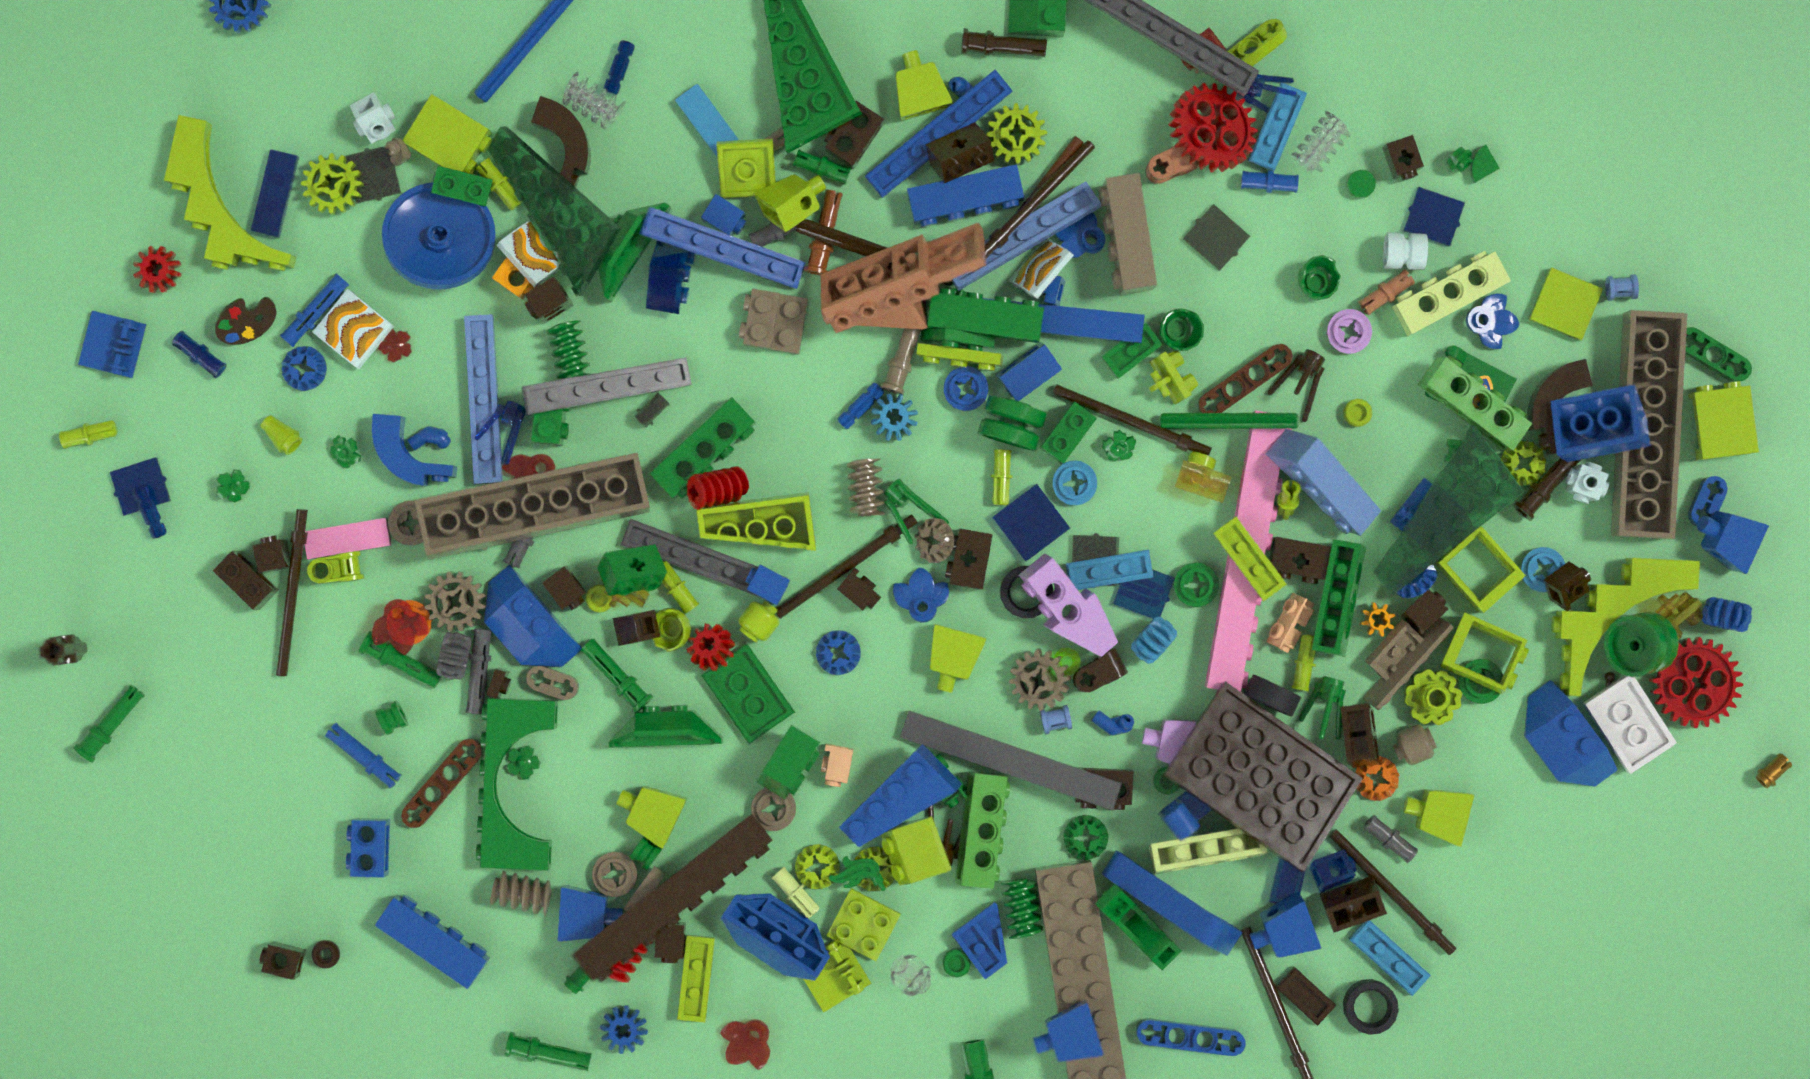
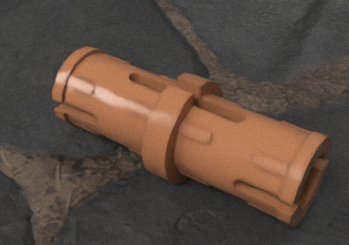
M1404 269L1387 283H1380L1378 289L1359 300L1361 308L1366 309L1364 312L1369 316L1385 303L1393 302L1395 296L1411 285H1414L1415 282L1412 276L1408 277L1409 272Z

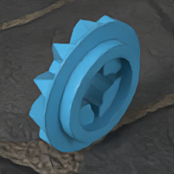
M1069 461L1062 464L1056 470L1053 476L1052 487L1056 496L1062 502L1069 505H1081L1088 502L1094 496L1097 489V477L1088 464L1081 461ZM1072 471H1074L1078 480H1087V483L1078 486V495H1075L1072 487L1063 486L1064 483L1071 480Z
M1540 547L1531 550L1523 558L1520 570L1526 575L1523 581L1532 590L1547 592L1543 581L1546 577L1542 574L1533 576L1539 569L1538 562H1541L1542 565L1553 564L1546 571L1547 576L1563 566L1565 562L1557 551L1547 547Z

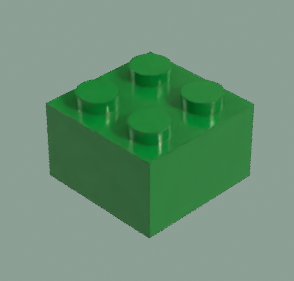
M791 725L760 774L757 783L784 800L789 793L794 796L806 777L801 774L802 771L809 772L820 755V752L816 750L820 742Z

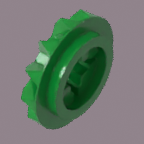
M1198 562L1187 564L1175 576V593L1177 598L1187 606H1205L1212 602L1218 593V577L1214 570L1206 564ZM1194 572H1196L1198 581L1208 582V585L1199 588L1198 597H1196L1193 588L1184 587L1185 584L1193 582Z
M1476 659L1464 666L1479 674L1483 670L1485 677L1499 683L1503 677L1500 668L1495 663L1486 659ZM1458 677L1459 689L1466 699L1476 704L1490 703L1500 695L1495 690L1484 686L1480 693H1478V684L1473 683L1468 678Z
M1081 815L1075 817L1065 828L1064 844L1069 853L1078 859L1090 860L1099 857L1107 847L1109 836L1106 826L1094 816ZM1085 825H1087L1090 835L1098 836V838L1089 841L1087 850L1083 841L1074 839V837L1083 835Z

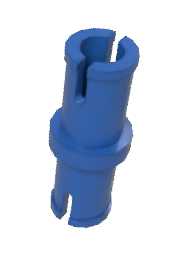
M1269 170L1268 173L1242 171L1241 189L1266 190V193H1272V190L1297 193L1299 175L1274 174V171Z

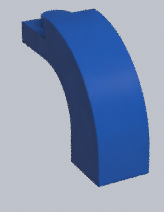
M373 414L372 439L375 450L383 464L394 475L409 483L428 486L429 475H432L431 481L448 482L449 477L457 476V466L422 463L408 452L404 442L405 417Z

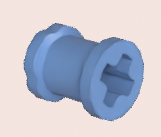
M1631 274L1626 278L1607 276L1605 279L1607 300L1613 301L1614 298L1620 297L1637 299L1639 295L1637 275Z
M1064 705L1062 709L1048 712L1044 709L1040 711L1045 735L1049 734L1052 730L1066 727L1070 730L1073 728L1068 705Z

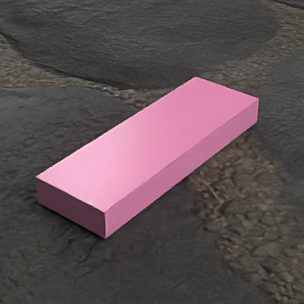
M387 518L305 531L308 532L307 544H305L307 559L392 546Z

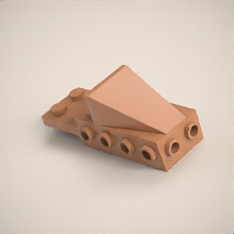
M978 222L929 242L925 240L923 235H919L821 274V314L827 325L831 324L836 333L854 326L907 329L927 328L926 300L939 294L938 284L948 282L955 277L968 272H974L986 266L982 227Z

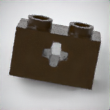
M976 122L926 144L930 166L944 183L994 161L991 140Z
M959 528L958 534L953 533V550L955 555L953 562H947L945 577L950 578L949 584L983 590L993 534ZM967 550L972 551V556L976 557V562L970 563L969 567H965V562L960 560V556L966 555Z
M1273 537L1269 561L1283 579H1290L1292 574L1302 576L1301 582L1318 585V580H1325L1332 547L1282 537ZM1300 553L1301 559L1306 560L1305 565H1300L1299 569H1297V564L1293 563L1292 560L1293 557H1298Z
M1373 876L1319 894L1333 933L1387 914Z

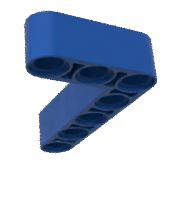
M1185 791L1163 808L1158 815L1179 841H1182L1200 827L1197 821L1209 813L1211 809Z
M1117 850L1101 873L1203 944L1226 956L1229 955L1243 933Z

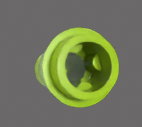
M273 415L266 417L260 425L280 453L284 452L286 455H290L302 443V438L297 430L277 420Z

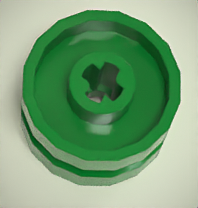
M989 395L984 410L988 414L1000 418V420L982 419L977 434L1011 446L1036 451L1040 437L1037 433L1024 428L1025 426L1037 429L1042 428L1047 413L1017 400Z
M1654 612L1620 617L1611 623L1604 639L1605 655L1610 665L1620 674L1629 677L1644 676L1663 671L1676 658L1679 646L1677 632L1671 622L1661 614Z

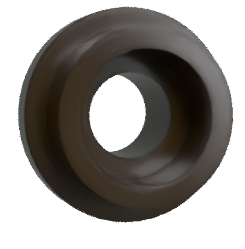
M330 940L318 942L312 950L313 962L320 968H331L336 965L340 959L338 945ZM323 949L330 950L331 957L329 959H325L322 956Z

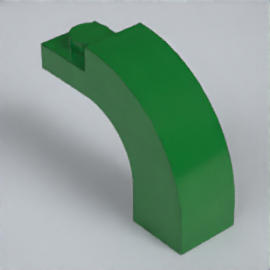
M1116 884L1105 891L1095 903L1162 971L1182 952Z

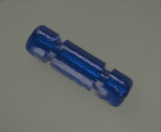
M626 40L620 41L617 48L618 54H615L608 73L609 79H606L603 87L605 92L613 95L619 93L620 81L624 79L630 62L629 56H632L635 48L633 43Z
M140 485L134 488L132 494L135 501H139L138 508L145 524L150 527L148 530L151 537L156 539L164 536L167 530L164 523L160 522L161 516L153 498L150 499L149 497L151 493L147 485Z

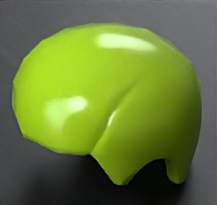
M664 608L658 611L656 618L661 637L652 639L654 645L666 650V652L683 647L691 634V624L687 616L673 608Z

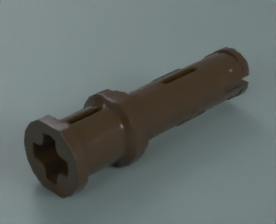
M964 28L961 54H966L967 51L981 52L985 56L997 52L1045 57L1047 39L997 36L989 30L986 33L969 32L967 28Z
M1559 458L1538 483L1528 486L1529 491L1519 502L1515 501L1513 503L1514 509L1521 516L1532 521L1535 512L1544 503L1547 504L1550 501V494L1567 477L1571 468H1574L1581 460L1567 462Z

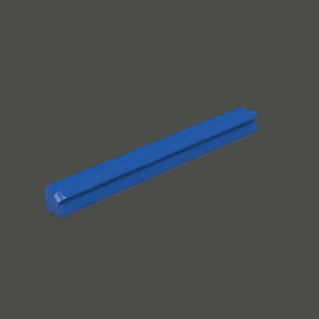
M552 0L475 90L474 93L480 100L487 102L573 0Z

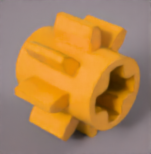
M1372 602V610H1361L1362 614L1366 616L1365 620L1360 622V625H1367L1369 627L1368 635L1373 634L1374 630H1377L1379 636L1382 637L1384 636L1383 629L1394 628L1390 624V618L1395 617V614H1388L1386 612L1388 604H1383L1378 609L1376 603ZM1381 613L1380 618L1383 620V624H1376L1374 626L1375 620L1372 619V615H1379Z

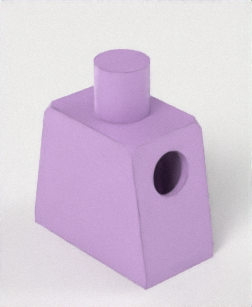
M1163 719L1161 731L1145 727L1142 744L1157 747L1155 758L1170 764L1197 721Z

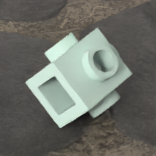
M375 92L350 105L356 119L353 124L361 137L366 135L371 144L387 138L392 132L396 131L392 120L396 118L388 103L382 105Z
M1586 461L1585 465H1576L1568 473L1566 479L1568 486L1565 492L1573 494L1574 500L1589 504L1590 501H1599L1600 497L1606 495L1609 488V482L1606 481L1609 474L1601 471L1602 466ZM1589 477L1594 479L1591 488L1586 484V480Z

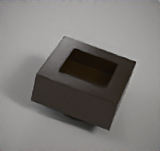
M501 668L495 669L486 694L487 696L498 699L502 694H507L512 680L508 678L510 671Z

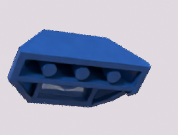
M510 564L488 583L484 623L521 665L563 667L581 651L582 646Z
M1552 680L1547 681L1527 696L1524 737L1557 781L1596 787L1618 770L1607 747L1575 704Z
M770 893L735 895L721 916V920L737 945L785 976L815 981L830 958L817 924Z

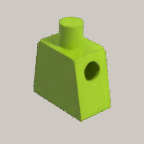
M918 50L902 54L906 69L896 72L901 121L950 107L953 103L934 62L922 64Z
M794 174L757 191L754 195L764 217L787 232L819 209L820 205L816 195L826 190V186L819 175L805 181Z
M935 624L930 670L940 672L936 689L953 693L957 677L968 680L987 638Z
M643 786L638 796L623 789L616 805L630 811L625 822L627 825L663 849L688 798Z
M1425 789L1422 800L1407 796L1403 813L1417 816L1416 828L1462 847L1475 795L1466 792Z

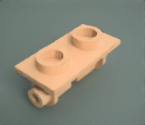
M1292 593L1291 597L1284 603L1283 611L1277 623L1271 627L1266 642L1286 653H1289L1290 649L1293 650L1302 634L1301 631L1295 629L1296 624L1303 627L1307 625L1315 611L1312 609L1315 604L1307 598Z

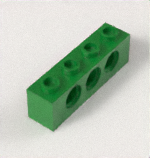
M731 397L649 474L673 499L677 496L682 499L687 495L688 479L698 473L712 472L714 470L712 464L718 458L722 461L735 450L732 447L739 439L744 442L754 433L755 429L753 426L756 422ZM725 423L733 427V434L728 439H722L718 435V428ZM705 442L710 443L713 448L712 454L708 458H701L697 452L699 445ZM684 461L689 462L692 466L691 474L687 477H680L677 473L678 465Z
M1333 539L1312 650L1341 657L1346 656L1367 548L1362 544Z

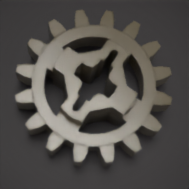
M461 571L458 572L456 578H454L452 572H447V579L437 576L439 584H429V588L433 593L427 594L424 597L431 600V604L425 606L426 610L433 611L429 619L434 620L438 618L437 627L439 628L448 624L447 630L449 632L454 630L455 625H457L460 632L464 631V624L474 627L475 624L472 619H482L483 616L478 611L479 609L486 608L485 604L480 603V599L485 598L486 594L478 592L482 584L477 583L473 585L474 576L470 575L464 579V572ZM450 583H460L455 590L450 591L444 588ZM470 591L473 595L474 605L469 603L468 594ZM459 595L458 601L462 603L461 606L452 608L453 602L450 600V597H457ZM438 598L442 600L443 604L441 612L438 608ZM461 612L467 615V617L461 620H451L456 613Z
M1041 648L1035 650L1034 656L1030 651L1024 653L1025 660L1021 657L1016 659L1015 662L1019 667L1010 669V672L1016 675L1009 680V683L1016 684L1012 694L1020 693L1021 697L1018 702L1029 701V709L1038 704L1039 711L1045 709L1046 703L1050 708H1053L1056 705L1055 699L1061 702L1065 698L1061 692H1067L1070 689L1069 686L1064 684V682L1071 679L1070 675H1064L1068 665L1061 666L1059 664L1062 658L1060 655L1053 659L1051 657V650L1042 655ZM1040 661L1037 668H1026L1028 664ZM1051 667L1056 672L1057 677H1054L1051 671ZM1041 673L1042 680L1045 682L1039 686L1038 679L1035 677ZM1023 682L1026 683V685H1027V687H1028V689H1029V692H1028L1027 689L1025 688ZM1044 690L1054 691L1048 697H1040Z

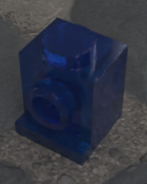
M1344 849L1314 860L1309 869L1319 892L1323 893L1328 889L1352 881L1355 877L1356 865L1351 856L1348 857ZM1329 869H1335L1338 872V876L1333 877Z

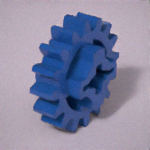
M208 0L215 5L209 8V11L212 14H218L214 20L218 24L224 22L223 28L228 31L233 26L234 31L239 34L242 27L246 31L251 32V25L253 23L260 27L261 23L258 19L260 17L268 18L264 8L271 7V4L265 0H257L255 10H253L255 0H242L246 10L239 7L235 0H225L223 5L222 0ZM236 16L246 17L242 20H234Z

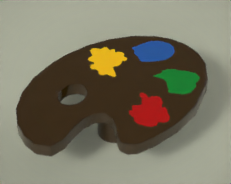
M264 297L256 307L248 309L243 298L234 300L220 312L215 322L217 338L226 344L240 345L262 336L272 326L276 318L275 303L271 298ZM257 315H263L261 320H255Z

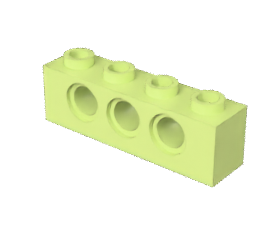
M1483 251L1470 258L1472 261L1471 265L1463 268L1459 264L1446 271L1448 277L1438 282L1437 278L1434 277L1421 284L1422 291L1413 294L1410 290L1397 297L1398 304L1392 306L1407 336L1510 282L1511 280L1496 252L1487 255L1486 251ZM1470 271H1475L1480 275L1481 282L1478 286L1472 285L1469 282L1468 275ZM1446 284L1455 287L1456 296L1454 299H1449L1445 296L1443 290ZM1422 297L1431 301L1432 308L1429 312H1424L1419 307V300Z
M1240 829L1188 837L1182 841L1176 839L1159 842L1149 846L1154 875L1264 856L1268 852L1267 848Z

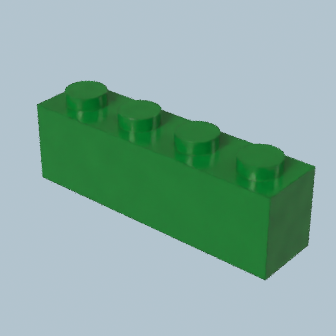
M940 288L939 294L931 297L927 326L928 328H949L996 338L1039 343L1044 307H1039V302L1022 300V304L1011 303V298L995 296L994 301L983 299V294L967 292L966 297L957 296L954 290Z

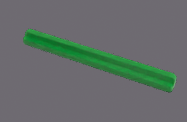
M1162 413L1160 425L1166 429H1296L1299 425V416L1296 413Z

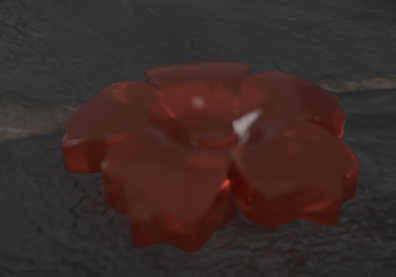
M392 328L384 338L386 341L380 343L378 350L382 351L384 355L388 354V361L395 363L397 360L402 359V355L409 357L412 353L411 344L407 343L411 336L407 331H398L396 334Z

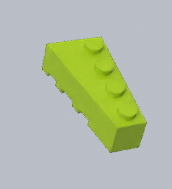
M809 492L730 502L729 504L697 510L700 538L816 551Z

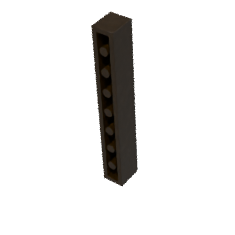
M751 814L571 956L591 982L598 979L601 983L614 973L611 969L613 965L618 961L624 965L637 955L634 952L636 947L641 943L645 947L659 937L656 933L664 925L667 929H670L679 922L681 918L678 914L686 908L690 912L704 902L701 896L709 890L714 894L726 885L723 880L731 873L735 877L748 867L745 863L752 856L759 859L770 850L768 844L773 840L754 815Z

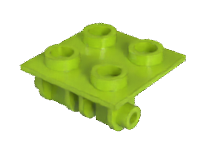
M851 888L826 936L877 961L901 913Z
M835 940L825 946L830 958L815 981L803 979L823 1013L850 996L859 994L865 987L872 984L851 948Z

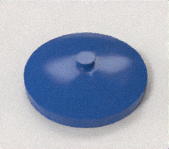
M433 182L421 184L400 195L388 209L382 226V242L385 255L390 265L400 276L417 286L441 290L466 284L477 277L492 258L496 240L493 217L487 206L431 193Z

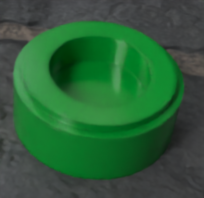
M1357 170L1349 176L1346 186L1351 196L1363 199L1373 193L1376 181L1369 171Z
M954 948L944 955L943 968L948 975L958 978L968 973L971 961L962 949Z

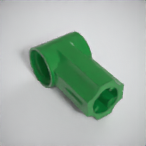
M975 1039L961 1043L966 1073H964L965 1079H994L992 1068L989 1067L984 1039Z

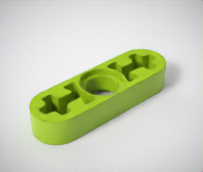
M1279 19L1267 20L1227 52L1237 58H1241L1242 61L1253 67L1286 40L1287 31ZM1254 46L1257 47L1254 52L1245 54L1247 49Z

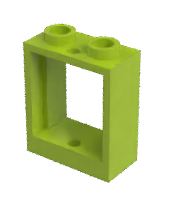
M1469 525L1458 535L1460 540L1455 545L1451 546L1448 544L1437 553L1439 559L1434 564L1478 613H1485L1526 575L1481 525L1474 528ZM1476 537L1507 571L1502 578L1479 598L1447 564Z
M1464 613L1440 667L1503 694L1506 688L1512 690L1518 674L1513 672L1517 663L1523 665L1529 649L1525 645L1528 640ZM1470 627L1515 647L1500 683L1455 663Z

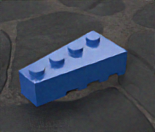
M922 744L839 828L860 847L956 792L962 783Z

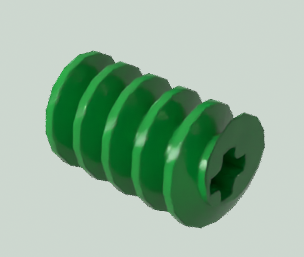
M580 320L560 323L547 330L548 335L556 336L549 341L550 346L558 347V349L551 353L552 357L561 358L554 363L555 368L563 369L556 374L557 379L591 374L583 372L585 368L590 366V363L581 362V359L588 355V352L579 351V347L586 343L583 340L576 339L577 336L583 333V330L574 329V326L581 322Z
M1028 878L1002 881V885L1009 886V889L1002 892V895L1011 897L1010 901L1004 903V907L1013 908L1012 912L1006 914V918L1014 919L1015 921L1007 926L1008 929L1016 930V934L1010 936L1009 939L1030 937L1043 931L1042 925L1034 924L1042 919L1041 914L1033 913L1040 908L1039 903L1032 902L1033 899L1038 897V892L1030 890L1037 885L1036 881L1029 880Z

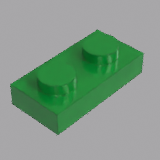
M1145 323L1142 343L1121 341L1101 356V358L1116 378L1119 379L1163 344L1148 324Z

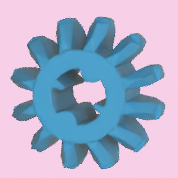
M887 394L889 404L886 405L881 399L877 400L878 405L883 409L882 411L872 409L871 413L880 416V418L871 420V424L877 425L882 423V426L877 429L876 433L880 435L885 429L888 430L886 440L890 441L892 432H896L897 441H901V430L908 436L912 434L911 430L906 427L907 424L917 426L918 422L908 419V417L916 416L918 411L911 410L907 412V409L911 407L913 402L908 400L904 406L901 405L903 400L902 394L898 395L897 403H893L892 395ZM892 410L899 411V416L902 417L900 423L896 421L897 425H891L890 419L886 417L889 412L893 413Z
M1161 616L1155 617L1131 644V650L1139 659L1147 664L1154 663L1177 636V630L1168 620L1163 619Z

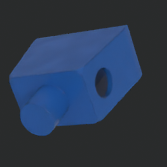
M1717 511L1713 518L1708 516L1701 517L1697 523V530L1705 534L1701 547L1727 569L1743 574L1748 573L1769 525L1720 511Z
M564 885L561 887L558 941L593 938L604 930L606 925H610L622 916L623 909L608 908V896L603 893Z
M1299 892L1261 912L1260 918L1264 929L1249 934L1255 950L1271 945L1278 958L1321 949L1305 901Z
M1086 999L1047 1018L1045 1022L1049 1033L1033 1037L1037 1054L1054 1049L1058 1062L1104 1055Z

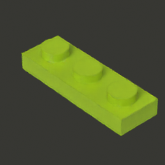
M918 343L916 353L919 357H923V362L939 364L941 359L951 361V366L967 368V363L979 364L978 369L995 371V366L1002 367L1004 357L1000 353Z
M1236 516L1212 533L1262 601L1267 600L1287 585Z
M687 934L677 1020L706 1022L715 937Z

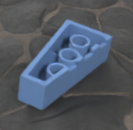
M1286 429L1266 452V455L1292 480L1298 482L1300 488L1319 505V508L1335 521V526L1345 534L1350 532L1361 536L1381 512L1379 507L1319 438Z

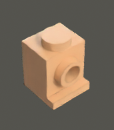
M831 744L825 745V751H830V755H824L821 772L826 773L824 784L841 787V783L848 782L853 748Z

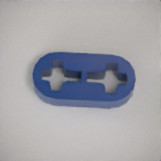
M1712 476L1702 480L1688 511V518L1693 525L1697 526L1699 521V515L1696 514V510H1702L1705 504H1708L1705 513L1710 518H1713L1714 514L1720 510L1728 490L1724 479ZM1717 482L1716 488L1720 489L1719 493H1714L1709 500L1708 497L1711 490L1707 488V485Z

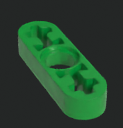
M1694 327L1687 328L1686 336L1693 334V341L1699 345L1703 344L1704 341L1707 343L1701 348L1699 354L1696 353L1700 349L1695 345L1686 347V355L1732 382L1744 381L1751 375L1752 365L1747 358ZM1710 347L1718 348L1721 353L1720 360L1716 363L1710 362L1706 357V352ZM1726 360L1733 365L1741 363L1740 369L1744 372L1735 376L1732 367L1725 365L1722 369L1720 366Z

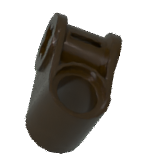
M1113 648L1102 657L1098 656L1092 662L1076 670L1072 681L1077 690L1092 692L1105 684L1107 685L1123 677L1128 671L1117 650ZM1082 673L1092 675L1093 678L1090 680L1091 685L1089 687L1085 684H1080V681L1083 679Z

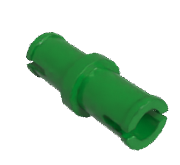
M798 149L793 163V167L796 166L815 173L816 176H824L846 185L851 167L829 161L826 156L820 158Z

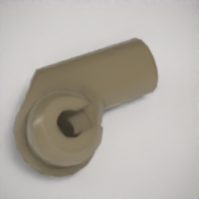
M392 138V141L386 143L385 149L389 148L390 150L388 154L392 164L400 166L410 159L411 152L402 139Z

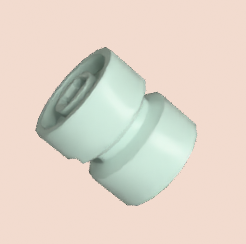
M1386 232L1383 245V266L1385 269H1401L1405 264L1408 270H1425L1428 257L1427 234L1410 233L1405 238L1401 233Z

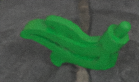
M845 856L843 858V865L847 869L836 876H829V879L835 883L849 881L848 884L843 886L844 888H852L857 886L862 879L869 878L875 886H879L881 891L886 890L883 884L885 880L880 874L878 863L869 858L852 861L849 860L848 856Z

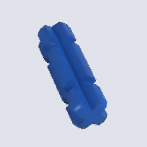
M873 383L866 389L867 392L862 393L848 407V411H844L838 417V422L845 429H849L855 423L854 420L856 418L859 419L874 404L873 401L875 399L878 400L884 394V390L877 383Z

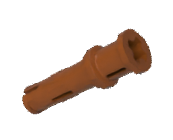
M825 190L819 224L835 229L843 193ZM815 239V241H811L809 244L811 252L808 265L804 266V271L821 276V274L828 272V261L830 254L834 252V248L829 243Z

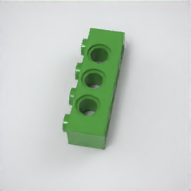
M1451 356L1436 357L1417 385L1499 448L1505 451H1514L1532 425L1525 418L1527 414L1516 406L1510 407L1504 402L1505 397L1498 391L1488 390L1482 385L1484 381L1473 373L1468 374L1462 370V364ZM1454 378L1459 383V388L1456 392H1453L1451 389V382ZM1475 395H1478L1480 398V405L1477 409L1474 408L1472 403ZM1497 411L1502 416L1499 425H1496L1494 421V415Z
M968 771L967 797L964 802L955 883L961 886L994 889L995 882L999 880L1000 867L997 865L998 854H1001L1003 850V838L1000 837L1001 827L1005 826L1007 819L1004 802L1010 793V783L1007 782V776ZM991 795L993 799L991 807L983 809V798ZM983 823H987L989 825V832L986 836L980 837L978 829ZM984 851L986 859L984 863L977 865L975 863V856L978 852Z

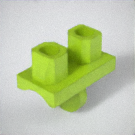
M1165 351L1149 362L1154 370L1150 376L1155 382L1154 385L1149 387V390L1152 393L1159 389L1164 398L1168 395L1170 396L1174 405L1191 396L1190 392L1198 386L1194 375L1189 373L1181 378L1176 368L1184 364V359L1179 351L1168 354Z

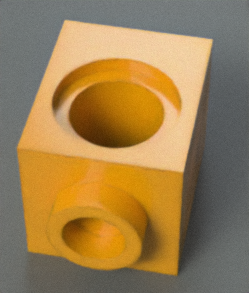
M506 257L492 278L523 300L524 294L534 289V287L526 278L522 285L512 286V275L520 271Z

